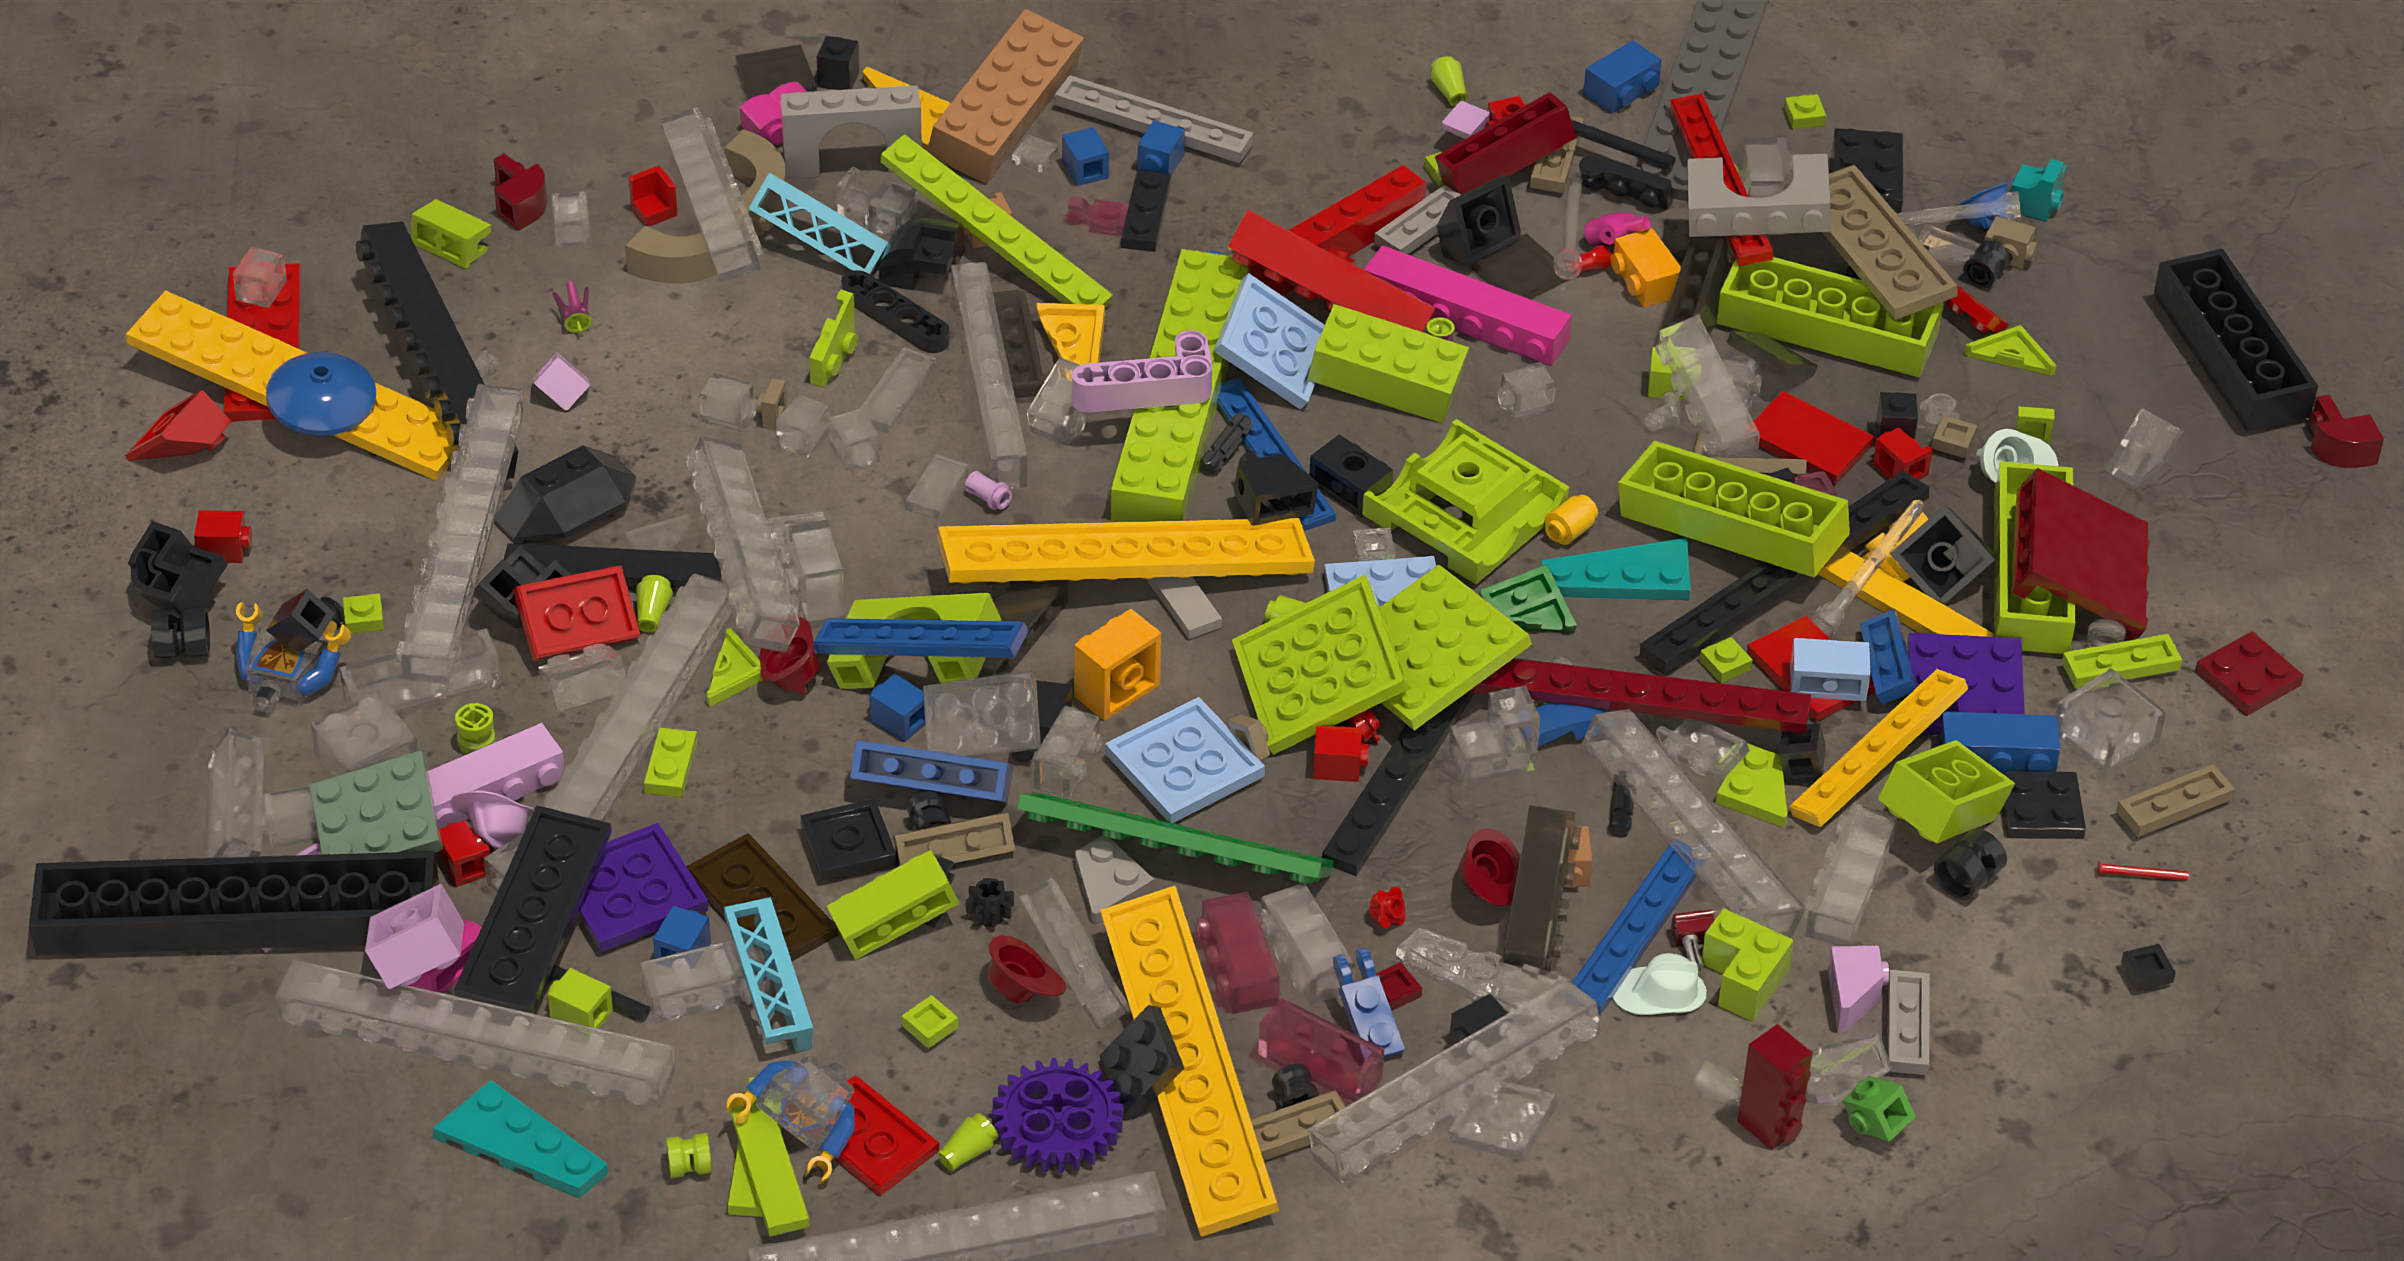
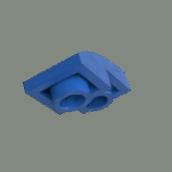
M1554 702L1522 714L1537 747L1571 731L1576 739L1579 740L1611 724L1603 708Z

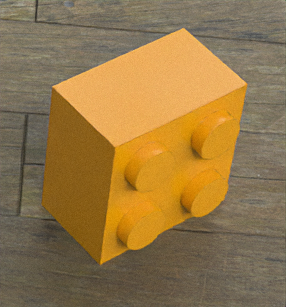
M1132 609L1110 619L1106 625L1092 634L1082 637L1074 644V697L1103 721L1111 718L1160 686L1161 632Z

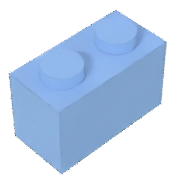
M1794 638L1790 660V692L1811 694V698L1866 701L1870 681L1869 643Z

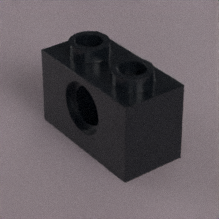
M1340 434L1310 455L1309 475L1317 481L1318 488L1361 517H1364V493L1369 490L1374 493V496H1378L1392 486L1393 469Z

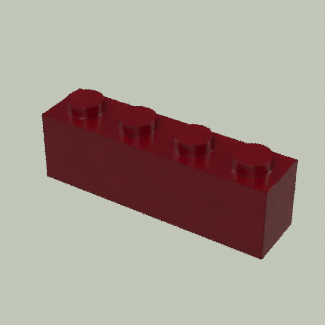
M1548 92L1435 156L1443 185L1462 195L1503 174L1510 176L1524 167L1532 165L1540 158L1576 139L1568 107L1555 95Z

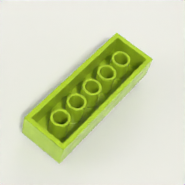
M1775 257L1771 261L1739 266L1735 259L1720 292L1717 324L1920 378L1939 334L1944 302L1894 320L1862 280Z
M1655 440L1618 482L1622 517L1814 578L1850 534L1848 500Z
M2000 461L1994 491V553L1996 554L1994 560V637L2021 638L2022 651L2063 654L2070 651L2075 628V604L2039 586L2025 599L2012 593L2017 489L2037 468L2073 485V467Z

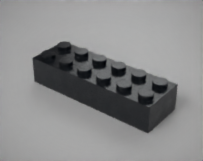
M2224 249L2160 262L2153 294L2245 430L2249 432L2309 418L2310 413L2313 412L2318 384Z

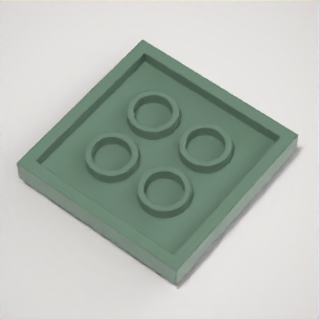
M421 750L309 784L322 854L419 852L443 849L426 759Z

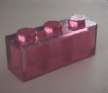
M1243 892L1202 900V917H1197L1196 919L1197 931L1201 941L1207 940V958L1211 970L1217 969L1218 971L1217 985L1221 999H1228L1233 1014L1279 1005L1280 978L1249 893Z
M1283 998L1279 999L1260 1022L1259 1055L1283 1067L1292 1064L1307 1066L1312 1075V1082L1330 1091L1336 1090L1338 1095L1360 1106L1363 1105L1382 1081L1384 1048Z

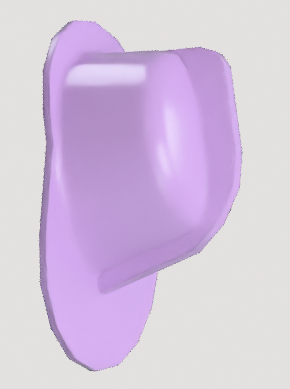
M487 791L460 792L453 795L450 800L453 808L470 817L473 832L481 836L483 843L495 849L510 852L517 850L519 840L526 830L527 817L532 816L534 812L532 807L521 805L503 795Z

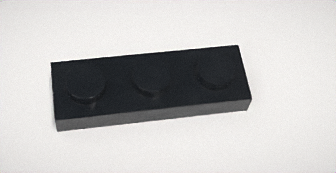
M1137 170L1122 234L1121 248L1156 252L1171 186V174Z

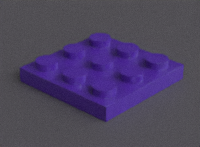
M1928 633L1908 634L1907 651L1916 688L1936 669L1966 680L1968 690L1944 712L2025 714L2021 638ZM1942 714L1921 734H1939Z
M656 823L607 842L577 911V915L599 951L604 952L658 931L673 906L685 910H693L700 914L709 911L706 896L660 824Z

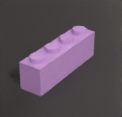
M542 723L428 771L439 829L452 823L470 819L469 816L459 812L451 805L450 800L453 795L460 792L487 791L503 795L514 801L566 778L563 751Z

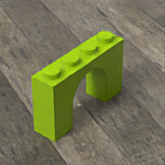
M990 593L854 600L846 618L1002 621ZM830 654L827 664L840 689L874 688L889 655ZM928 656L941 685L975 683L986 657Z

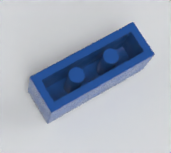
M1969 712L1942 713L1938 734L1939 746L1957 740L1999 772H2056L2060 754L2057 716Z

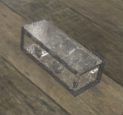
M1302 883L1262 896L1261 914L1257 916L1259 929L1264 937L1269 936L1273 942L1275 955L1279 963L1282 965L1286 964L1296 991L1303 992L1310 1006L1340 996V985L1333 968L1332 959L1334 956L1344 955L1352 973L1353 983L1355 964L1306 884Z
M733 940L640 963L642 989L648 1006L651 1008L650 1012L654 1023L676 1020L683 1016L752 1001ZM754 944L748 953V957L764 965L766 960L762 949ZM764 977L758 988L759 991L769 996L771 995L770 979Z

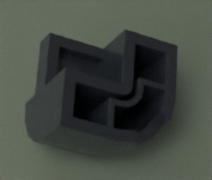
M933 218L910 219L900 225L890 237L879 268V280L889 287L914 291L921 271L947 275L948 272L956 273L964 253V227L962 223Z
M152 521L133 550L128 565L131 567L133 586L144 599L160 609H175L178 614H182L185 608L207 607V610H209L213 606L215 600L211 597L210 592L224 572L228 562L222 555L194 547L181 530Z
M519 546L505 561L502 559L478 583L472 595L500 620L515 628H523L513 589L516 586L570 576L571 574L556 560L545 568L522 546Z

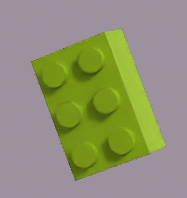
M1954 740L1897 761L1878 800L1888 807L1892 815L1906 820L1918 829V833L1923 838L1937 844L1995 821L2015 783L1960 742Z

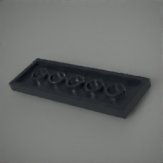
M536 805L455 985V999L532 1017L611 836V823Z

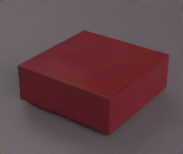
M1401 962L1376 973V976L1379 975L1391 1011L1422 997V986Z

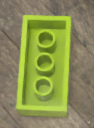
M1334 304L1315 347L1308 380L1443 424L1460 383L1469 347Z

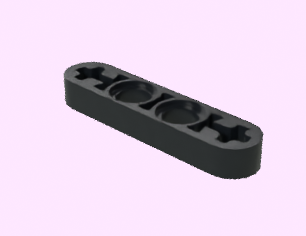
M855 270L846 273L842 277L841 290L854 293V307L925 352L939 353L946 350L949 346V326L937 316L867 272ZM883 300L889 301L891 304L888 306H877L874 303ZM903 317H914L917 319L910 323L900 321Z

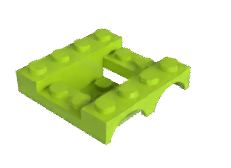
M1455 419L1451 423L1445 439L1432 454L1421 458L1420 455L1414 453L1406 459L1400 475L1389 489L1378 496H1374V493L1369 490L1364 493L1363 516L1389 532H1392L1398 526L1448 556V568L1474 584H1478L1545 527L1546 515L1569 498L1570 487ZM1471 473H1473V474L1476 475V476H1473V477H1465V476H1462V475H1468V474H1471ZM1437 494L1473 516L1472 526L1429 500Z

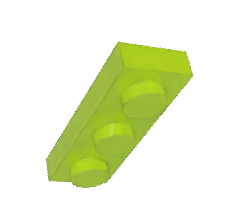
M2169 634L2068 651L2063 653L2062 665L2075 689L2178 671L2182 664V658Z

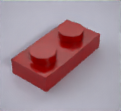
M1958 286L1957 296L1946 300L1944 303L1960 315L1965 311L1972 316L1969 323L1985 334L1989 330L1999 333L2005 331L2009 326V323L1960 286Z

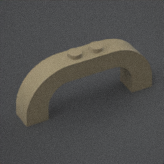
M743 129L724 147L726 174L748 183L750 187L708 229L691 236H671L644 226L625 245L627 272L655 282L689 283L715 276L733 265L746 251L751 250L755 242L774 225L748 208L769 173L786 182L785 163L778 149L765 138ZM770 189L760 208L769 213L784 210L781 195Z

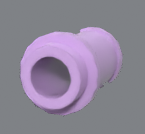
M979 471L972 472L965 482V490L986 501L987 506L992 510L1005 509L1012 499V492L1006 483H996Z

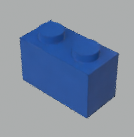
M1632 40L1586 68L1583 94L1612 114L1659 86L1662 59Z

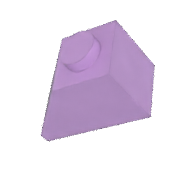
M1879 946L1831 947L1827 974L1837 1033H1846L1880 1002L1882 985H1888L1889 967L1887 961L1881 962Z

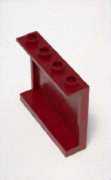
M2037 468L2017 489L2012 593L2025 599L2039 586L2119 625L2120 642L2140 637L2148 625V618L2146 617V605L2149 597V592L2147 591V576L2149 573L2147 561L2150 546L2148 522Z

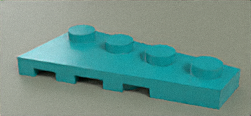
M1687 538L1541 561V566H1548L1563 597L1687 601L1690 599L1691 588Z
M492 1080L432 1128L433 1136L436 1140L444 1143L451 1140L463 1145L465 1152L478 1157L481 1153L499 1160L500 1166L512 1171L521 1169L531 1173L534 1180L577 1198H581L609 1174L608 1164Z

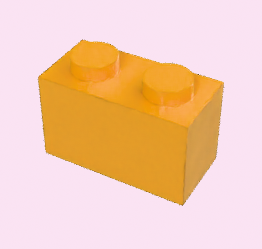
M1653 228L1615 238L1614 253L1611 255L1612 268L1616 274H1620L1627 284L1629 293L1638 299L1643 308L1681 297L1684 270Z

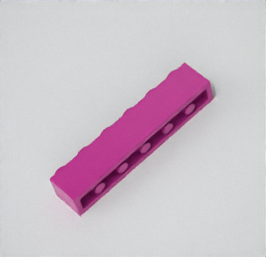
M1382 245L1364 268V271L1435 307L1436 313L1433 319H1449L1455 326L1454 330L1547 365H1553L1570 341L1571 314Z

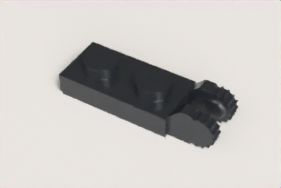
M1590 155L1588 157L1585 156L1580 161L1581 184L1586 186V188L1590 187L1594 191L1605 188L1617 196H1628L1642 201L1647 206H1658L1667 210L1673 201L1672 181L1670 179L1612 160L1594 158V156L1591 157Z

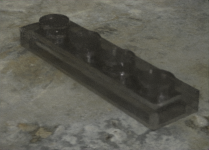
M1025 289L991 292L990 305L1010 399L1045 395V381Z

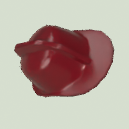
M792 617L783 620L765 636L760 649L761 677L764 681L773 682L784 691L796 690L802 695L807 693L808 682L815 677L820 668V662L814 649L813 631L809 621L803 617Z
M1480 829L1471 836L1466 851L1459 862L1461 879L1470 890V894L1476 897L1479 896L1487 903L1495 906H1508L1514 902L1521 870L1518 850L1512 841L1501 832L1493 829Z
M1000 935L994 937L989 943V953L992 958L988 967V979L991 985L1010 1001L1022 1003L1029 1001L1036 993L1045 996H1059L1066 991L1067 986L1062 977L1046 964L1032 947L1023 941L1011 936Z

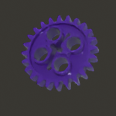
M1052 1058L1050 1067H1044L1037 1060L1034 1071L1021 1066L1020 1078L1009 1074L1007 1076L1008 1086H998V1097H993L992 1125L998 1133L997 1139H1001V1149L1003 1151L1012 1149V1160L1014 1161L1025 1156L1027 1168H1030L1036 1162H1040L1042 1172H1046L1050 1165L1053 1164L1056 1165L1059 1173H1063L1065 1164L1070 1163L1076 1171H1079L1081 1160L1084 1159L1089 1164L1094 1165L1095 1153L1106 1157L1108 1155V1145H1117V1133H1122L1124 1106L1121 1104L1120 1092H1113L1112 1080L1102 1082L1103 1071L1099 1070L1090 1075L1088 1063L1083 1064L1079 1069L1073 1068V1059H1069L1064 1067L1059 1066L1056 1058Z

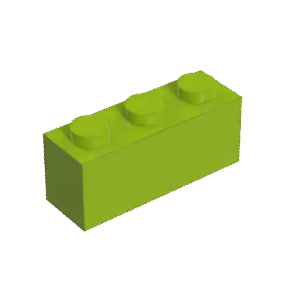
M929 850L920 856L911 858L907 863L876 877L873 881L857 890L841 896L838 900L827 905V908L852 955L857 960L959 905L960 902L932 850Z

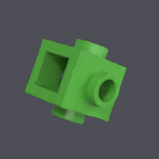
M1868 1076L1855 1086V1089L1842 1100L1849 1114V1123L1858 1133L1862 1135L1867 1134L1888 1142L1916 1118L1901 1085L1873 1076Z

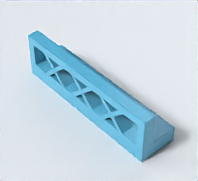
M771 173L766 177L748 208L853 271L860 270L872 275L888 244L887 241ZM770 189L781 195L784 210L769 213L760 208ZM787 199L798 206L789 208ZM801 210L810 212L814 227L802 231L794 228L791 213ZM786 215L788 224L777 217ZM817 217L828 224L819 226ZM835 227L840 230L844 245L828 248L823 243L821 231ZM815 232L817 241L809 237L807 234ZM847 235H849L857 241L849 243ZM866 245L875 251L865 269L853 262L850 248ZM845 250L847 258L836 252Z
M771 897L724 907V915L765 1044L792 1039L796 1053L812 1049L813 1026ZM755 914L754 923L756 930L754 932L738 925L736 918ZM754 944L763 948L766 958L764 965L748 957V953ZM764 977L773 980L777 992L775 998L759 991L758 986ZM775 1010L784 1014L787 1023L786 1027L771 1029L769 1018Z

